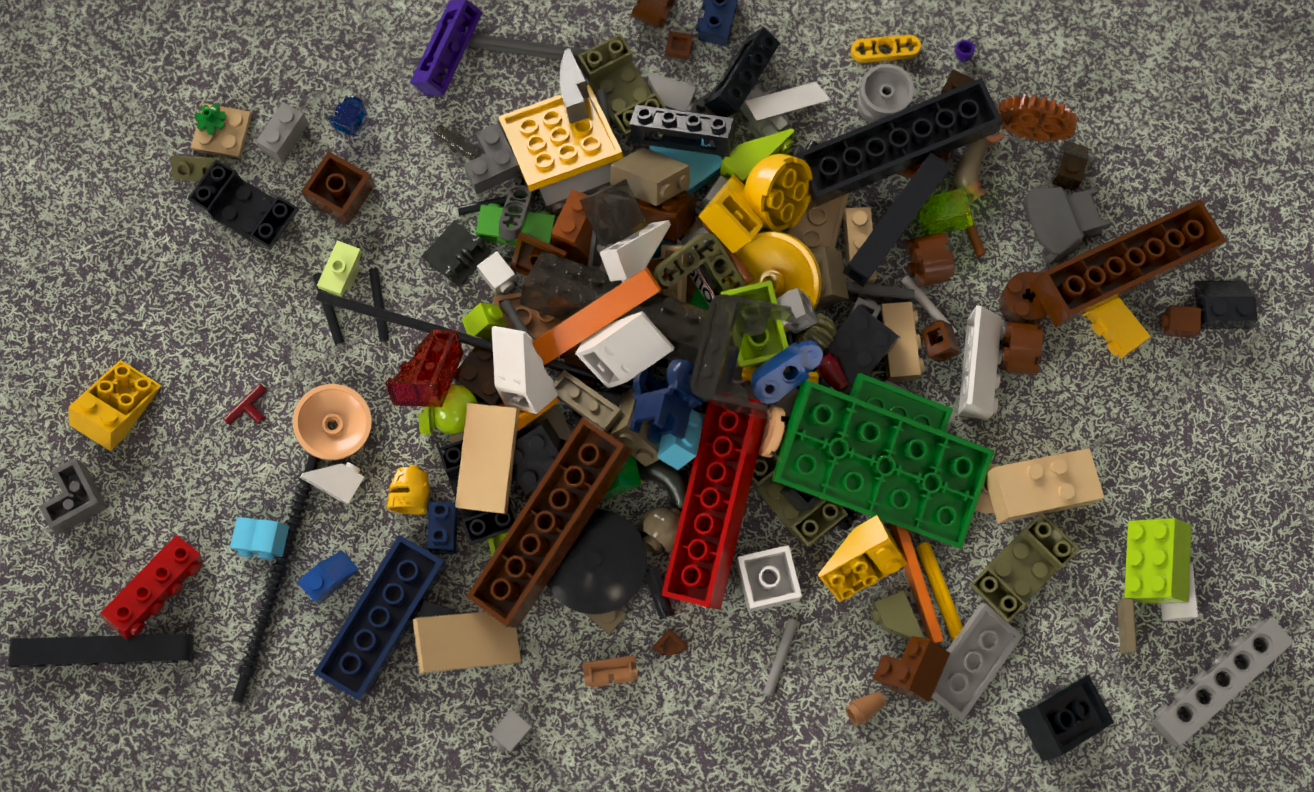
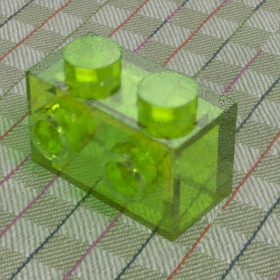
M965 188L930 196L919 211L924 235L964 230L968 226L974 225Z

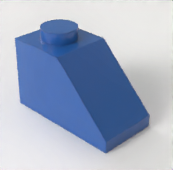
M340 551L315 565L297 583L314 602L320 605L359 569L343 551Z

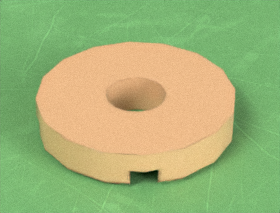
M771 405L768 410L758 452L761 456L771 458L773 456L771 451L775 452L779 448L785 429L781 416H786L782 407Z

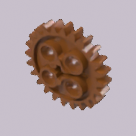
M1024 94L1023 98L1014 95L1013 99L1006 97V101L1001 100L997 107L1002 119V130H1009L1008 134L1016 133L1018 137L1023 136L1026 139H1034L1037 142L1041 140L1048 143L1049 140L1058 143V139L1065 141L1066 137L1071 138L1072 134H1075L1078 118H1076V113H1072V108H1065L1066 104H1056L1057 100L1048 101L1047 97L1039 99L1037 95L1029 97Z

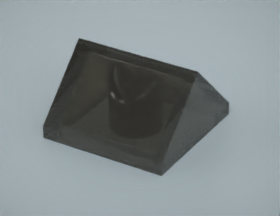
M627 179L580 200L601 247L622 241L648 226Z

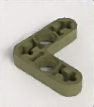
M710 233L697 235L660 262L653 271L654 279L658 284L672 286L703 264L720 292L727 291L731 287L728 280L736 283L734 289L745 286L742 277L719 239ZM703 240H709V241H711V243H709V245H708L709 250H707V249H701V250L698 251V252H696V251L694 250V249H700L701 247H703V246L705 245V243H704ZM689 252L692 256V262L689 266L684 267L681 263V257L684 253ZM718 259H722L725 263V268L720 273H717L714 269V263ZM674 267L679 269L673 270L668 274L669 280L662 278L664 269L672 270Z

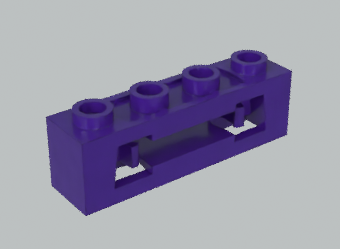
M469 0L448 1L410 81L413 86L428 96L445 95L483 12ZM469 25L466 32V29L463 26ZM445 75L443 82L438 80L440 76Z

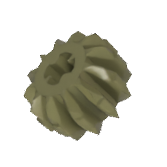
M816 313L818 323L798 332L794 339L797 344L802 341H814L819 344L823 352L833 342V337L837 333V326L829 317Z

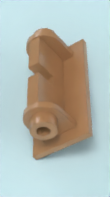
M635 655L582 663L585 687L591 686V689L609 685V680H614L615 684L633 683V680L638 679Z

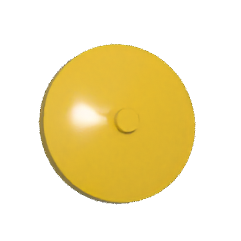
M782 232L757 233L749 243L736 251L738 257L754 277V280L747 285L745 284V286L771 280L776 299L783 296L789 290L799 288L810 297L813 309L815 310L822 289L821 272L815 256L802 241ZM728 280L731 286L728 290L734 289L736 283ZM783 325L784 331H789V329Z

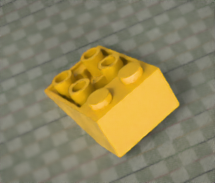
M735 174L730 177L698 216L732 253H735L749 243L764 224L762 219L744 197L745 185Z
M120 360L68 407L69 425L104 448L112 451L126 437L162 385Z
M876 515L852 530L819 572L818 576L835 598L841 602L851 598L855 593L864 588L874 585L878 580L887 575L897 572L901 567L907 565V562L895 539Z

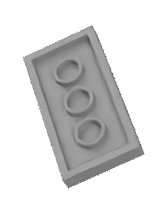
M980 603L946 650L950 653V656L932 698L958 720L963 721L1023 635L986 603Z

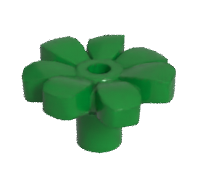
M213 104L211 109H209L208 105H203L201 107L202 113H195L194 118L198 122L196 125L198 130L204 131L206 129L208 135H214L216 133L215 128L222 130L225 126L222 121L227 119V115L224 111L220 112V107L217 104Z

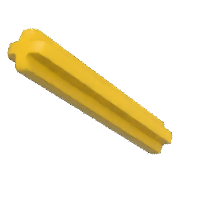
M924 542L917 545L916 550L951 640L954 641L963 626L929 542Z

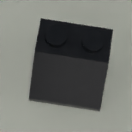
M1244 280L1194 281L1196 308H1201V329H1248L1258 321L1255 295Z

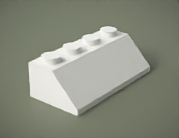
M976 305L967 319L958 416L989 420L993 413L997 412L998 398H994L995 389H998L1000 384V374H997V365H1000L1002 361L1003 351L999 350V342L1004 338L1005 326L1001 325V316Z

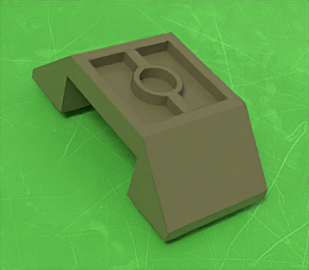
M621 33L578 55L594 93L596 94V90L606 89L610 119L615 128L623 135L631 134L630 121L636 105L666 109L657 92L652 94L634 65L633 53Z
M782 437L779 448L775 452L771 451L773 453L771 458L758 454L751 485L787 530L805 546L809 547L844 519L848 513L842 506L821 498L808 510L797 511L779 493L785 485L774 482L772 479L784 439Z
M1041 512L980 572L969 586L1009 623L1027 605L1026 602L1058 570L1063 568L1080 549Z

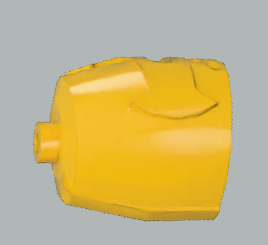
M417 465L398 468L389 487L386 509L401 514L425 515L428 510L430 496L429 474L420 470V467Z

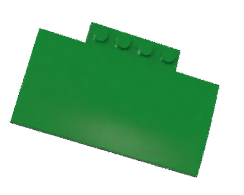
M857 373L850 396L810 380H805L800 385L791 412L772 481L871 517L877 515L884 522L962 549L994 450L946 433L953 408L867 375Z

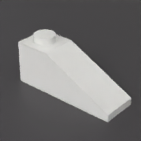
M669 220L652 222L599 252L610 281L621 280L623 283L646 268L671 225Z

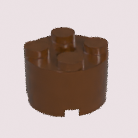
M637 0V6H634L631 17L652 27L663 29L670 8L672 9L675 0Z
M943 232L913 237L905 241L906 252L911 262L907 263V270L910 278L915 277L918 287L951 281L950 277L954 276L952 250L947 251L945 244L949 243Z
M1029 271L1016 274L1002 290L999 298V308L1007 321L1038 325L1048 315L1030 285L1041 274L1040 272Z
M1017 322L1006 323L1003 338L1004 351L1000 370H1004L1007 373L1038 375L1039 365H1037V360L1039 361V357H1041L1043 325Z

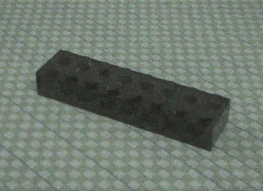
M542 250L523 282L520 305L564 321L620 285L622 281H610L608 274ZM661 293L654 294L612 321L615 322L642 311L675 347L673 351L663 358L670 361L683 359L697 366H706L714 371V373L731 334L726 317Z

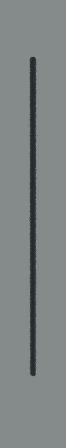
M318 291L316 301L493 352V343L490 340L326 292ZM555 359L544 365V367L560 372L565 370L573 376L603 384L590 369ZM628 381L614 387L626 391L633 387V382ZM702 402V405L692 409L705 414L708 404Z

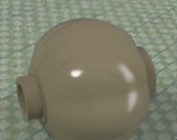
M656 507L643 514L639 522V532L647 549L655 554H658L660 550L663 553L672 552L681 516L680 510L670 507V509Z

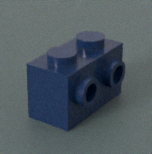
M703 0L701 10L705 12L703 18H698L696 32H699V41L727 47L738 0Z

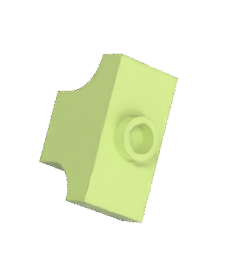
M337 241L319 279L318 288L341 297L346 290L350 291L360 270L359 259L362 253L361 249Z

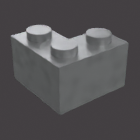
M498 123L476 133L478 144L484 155L464 163L466 175L476 195L514 178L515 174L520 172L517 159Z
M76 458L52 470L62 494L39 505L49 528L60 534L107 509L86 465Z

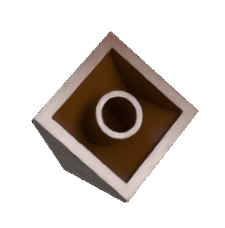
M520 232L510 268L556 289L571 252L527 233Z

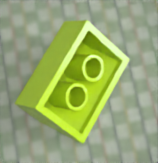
M771 280L721 292L739 368L760 367L764 362L788 347Z

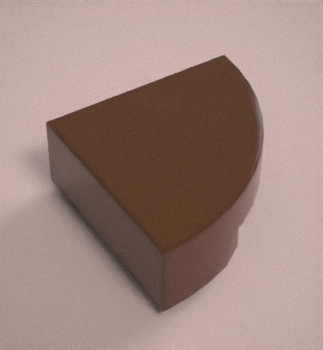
M669 628L652 649L660 654L676 655L685 651L689 646Z

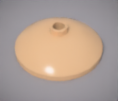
M326 384L313 388L300 399L293 414V430L299 444L309 454L324 460H340L355 454L366 443L371 431V413L366 401L355 390L344 385ZM335 422L338 426L335 430H330L328 424Z

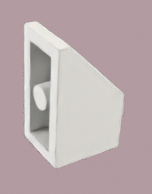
M347 462L346 465L337 464L302 473L300 478L338 501L348 504L364 476L359 474L360 469Z

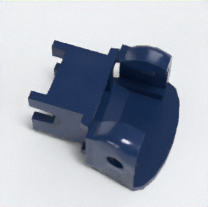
M683 359L673 360L667 369V378L663 382L648 374V369L641 371L633 378V398L636 401L630 430L639 433L643 421H648L649 431L647 439L649 441L660 444L662 435L672 434L679 439H684L691 409L702 405L703 399L715 377L714 371L706 366H697Z

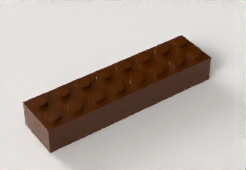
M1199 199L1042 272L1030 285L1056 328L1213 253L1227 240L1202 200Z
M582 417L466 597L506 627L519 628L634 449L594 422Z

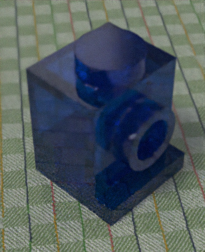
M345 96L343 102L339 103L335 109V117L330 115L328 120L332 128L354 137L367 111L362 100L355 96Z

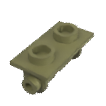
M171 156L173 180L200 181L216 159L221 162V158Z

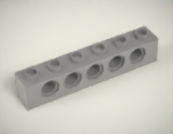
M1272 617L1265 620L1259 618L1248 627L1251 631L1245 637L1240 635L1229 644L1232 649L1228 653L1224 654L1221 652L1211 660L1213 666L1207 672L1203 669L1192 678L1195 682L1188 689L1185 686L1173 695L1175 701L1169 706L1164 704L1154 712L1156 718L1151 723L1173 747L1183 745L1294 643V640ZM1255 639L1262 645L1261 652L1254 648ZM1237 656L1243 661L1242 670L1235 664ZM1218 673L1224 677L1225 684L1223 687L1218 685L1216 681ZM1199 690L1206 696L1204 704H1201L1197 699ZM1180 708H1183L1187 713L1185 722L1178 717V710Z

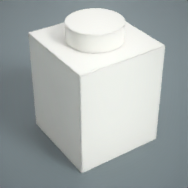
M495 252L477 265L479 274L496 295L501 292L506 294L514 288V283L517 281L515 273L498 252Z

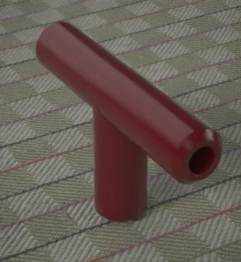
M258 384L223 420L228 425H231L246 412L257 424H261V421L265 420V416L253 403L266 392V388L262 384Z

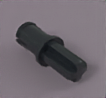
M652 567L646 569L645 579L651 593L649 598H653L659 620L666 618L663 607L666 608L669 617L675 615L669 597L661 596L664 582L659 568Z

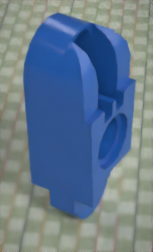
M802 341L799 344L795 342L764 362L762 366L753 372L751 378V385L756 398L765 404L775 403L810 377L808 373L821 364L820 361L823 357L819 344L814 341ZM794 366L791 371L783 372L786 367Z

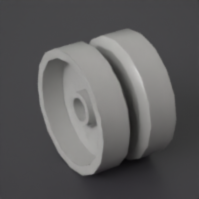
M880 64L871 68L863 77L856 99L857 110L862 118L870 124L909 108L915 92L913 80L905 70L896 65Z

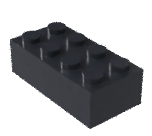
M859 304L833 337V342L823 351V355L830 352L833 357H837L849 383L839 392L849 396L857 373L870 377L901 338ZM819 376L818 384L828 388L831 387L822 377Z

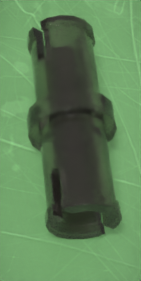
M442 124L435 129L433 137L449 146L450 151L458 152L470 160L481 156L482 149L465 140V136L462 134L457 135Z

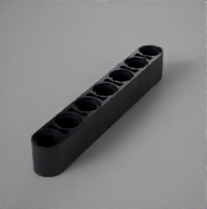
M122 635L9 639L8 667H19V665H27L29 667H45L46 665L72 666V664L99 665V663L116 665L125 664V662L151 664L152 661L162 663L193 662L194 635H132L129 640L125 639Z

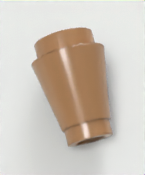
M877 691L850 701L845 711L855 726L865 725L887 703L882 693Z

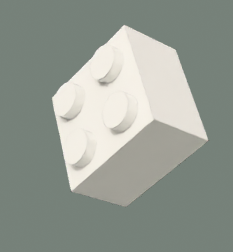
M789 545L737 557L736 565L748 612L799 601L802 597Z

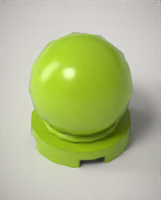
M432 384L420 385L418 400H423V412H418L420 433L422 435H433L435 428L442 433L452 435L463 432L467 403L478 404L474 393L465 386L456 384L442 386L436 392L433 390Z

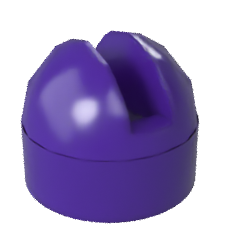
M961 40L957 43L955 55L958 60L966 62L974 56L975 45L971 41Z

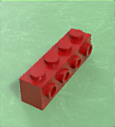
M176 534L100 612L103 621L127 640L132 635H138L144 629L145 622L152 615L156 616L163 609L164 602L170 596H175L183 587V582L189 576L193 577L199 572L202 567L201 554Z

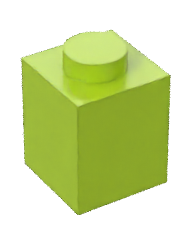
M480 302L462 318L467 334L480 338L484 337L490 341L492 340V328L494 326L507 327L499 305Z

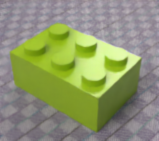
M1176 518L1128 521L1125 599H1133L1134 602L1143 604L1189 603L1192 524Z

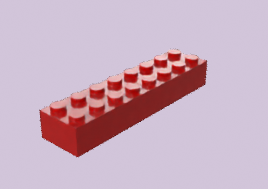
M711 391L697 455L694 458L661 596L721 610L769 410V405L762 403L760 400Z

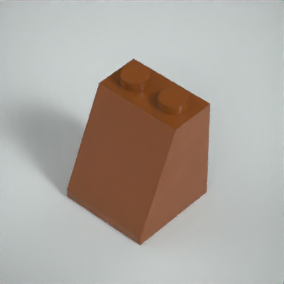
M572 189L551 231L552 243L559 248L571 252L569 259L588 266L597 200Z

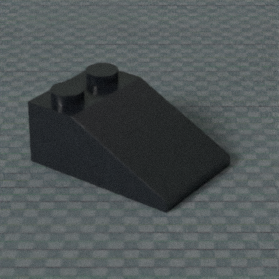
M1089 674L1017 712L1042 762L1066 754L1114 723Z

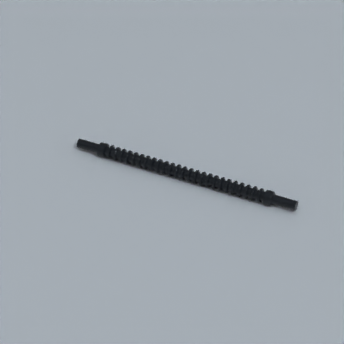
M309 454L304 473L315 470L319 458ZM300 476L298 479L300 485H296L298 492H294L296 498L292 499L294 505L289 507L292 512L287 514L289 520L285 521L289 526L283 556H274L276 562L271 564L274 569L269 571L271 577L267 578L269 584L265 585L267 591L262 593L265 597L260 600L262 606L258 607L260 613L255 615L258 617V620L253 622L255 624V628L251 629L253 635L248 637L251 639V642L246 644L248 646V650L244 651L246 657L242 658L244 663L239 666L237 672L240 676L232 701L243 702L250 677H254L256 669L253 667L258 664L256 661V657H260L258 651L262 650L260 644L265 642L262 639L263 635H267L265 628H269L267 622L272 620L269 615L274 613L272 606H276L274 602L275 599H278L276 593L281 591L278 588L279 584H283L281 577H285L283 571L288 569L285 564L290 562L288 555H292L290 549L294 548L292 542L297 540L294 535L299 533L297 527L301 526L299 520L303 519L301 513H305L303 507L308 505L305 500L310 498L308 492L312 491L310 488L311 484L301 479Z

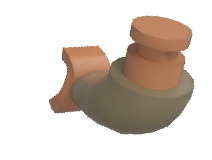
M1003 132L996 136L989 135L970 143L955 168V187L959 192L964 190L966 195L970 194L972 202L987 192L986 189L982 190L980 188L982 185L978 180L981 177L979 173L980 165L987 148L1005 136Z

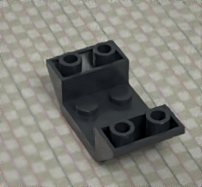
M217 159L187 198L188 201L214 221L254 245L269 250L273 248L299 211L298 207L277 196L275 199L244 181L236 170Z
M463 440L438 448L455 499ZM510 496L507 514L459 508L470 546L508 533L517 519Z

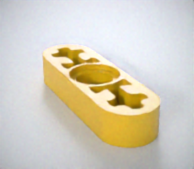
M914 35L858 39L853 43L850 53L853 60L859 63L912 59L919 54L921 42ZM896 43H899V46H898V48H900L899 53L896 52V51H897V44H896ZM906 43H910L911 46H915L912 51H909V49L905 47ZM884 44L889 45L892 48V52L890 54H883L880 52L879 47ZM872 45H875V49H874L875 55L872 54V53H873V50H871V49H872ZM860 46H862L864 50H867L865 52V55H861V53L858 51V48Z

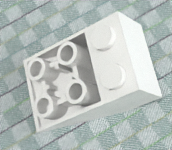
M641 311L609 323L584 339L575 354L609 389L628 382L641 371H644L673 351L675 347Z
M494 326L492 328L494 382L506 407L518 408L534 414L539 413L558 394L554 388V381L547 374L543 366L542 358L536 353L532 345V338L524 331Z

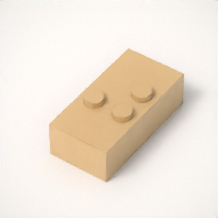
M1090 448L997 466L989 470L985 478L998 524L1038 516L1041 512L1049 514L1087 506L1105 498Z

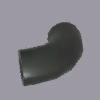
M660 459L646 467L638 461L637 468L640 479L643 481H655L661 484L668 492L671 507L683 508L689 478L681 468L677 470Z

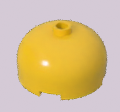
M786 154L770 155L754 166L745 183L744 197L750 207L764 222L763 228L781 232L787 227L793 228L801 220L811 198V195L807 194L809 180L813 179L811 169L804 160Z

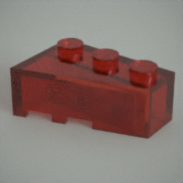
M431 330L414 349L415 355L408 363L404 361L399 366L400 372L394 378H389L385 382L393 406H443L464 354L457 330Z

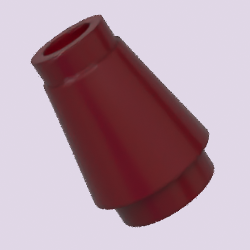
M830 352L823 355L820 361L821 364L816 367L815 372L836 391H840L849 383L839 361Z

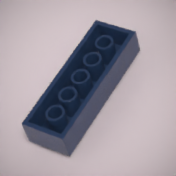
M398 535L313 674L364 703L412 625L413 619L416 618L421 610L423 602L427 600L446 569L447 564L445 561Z

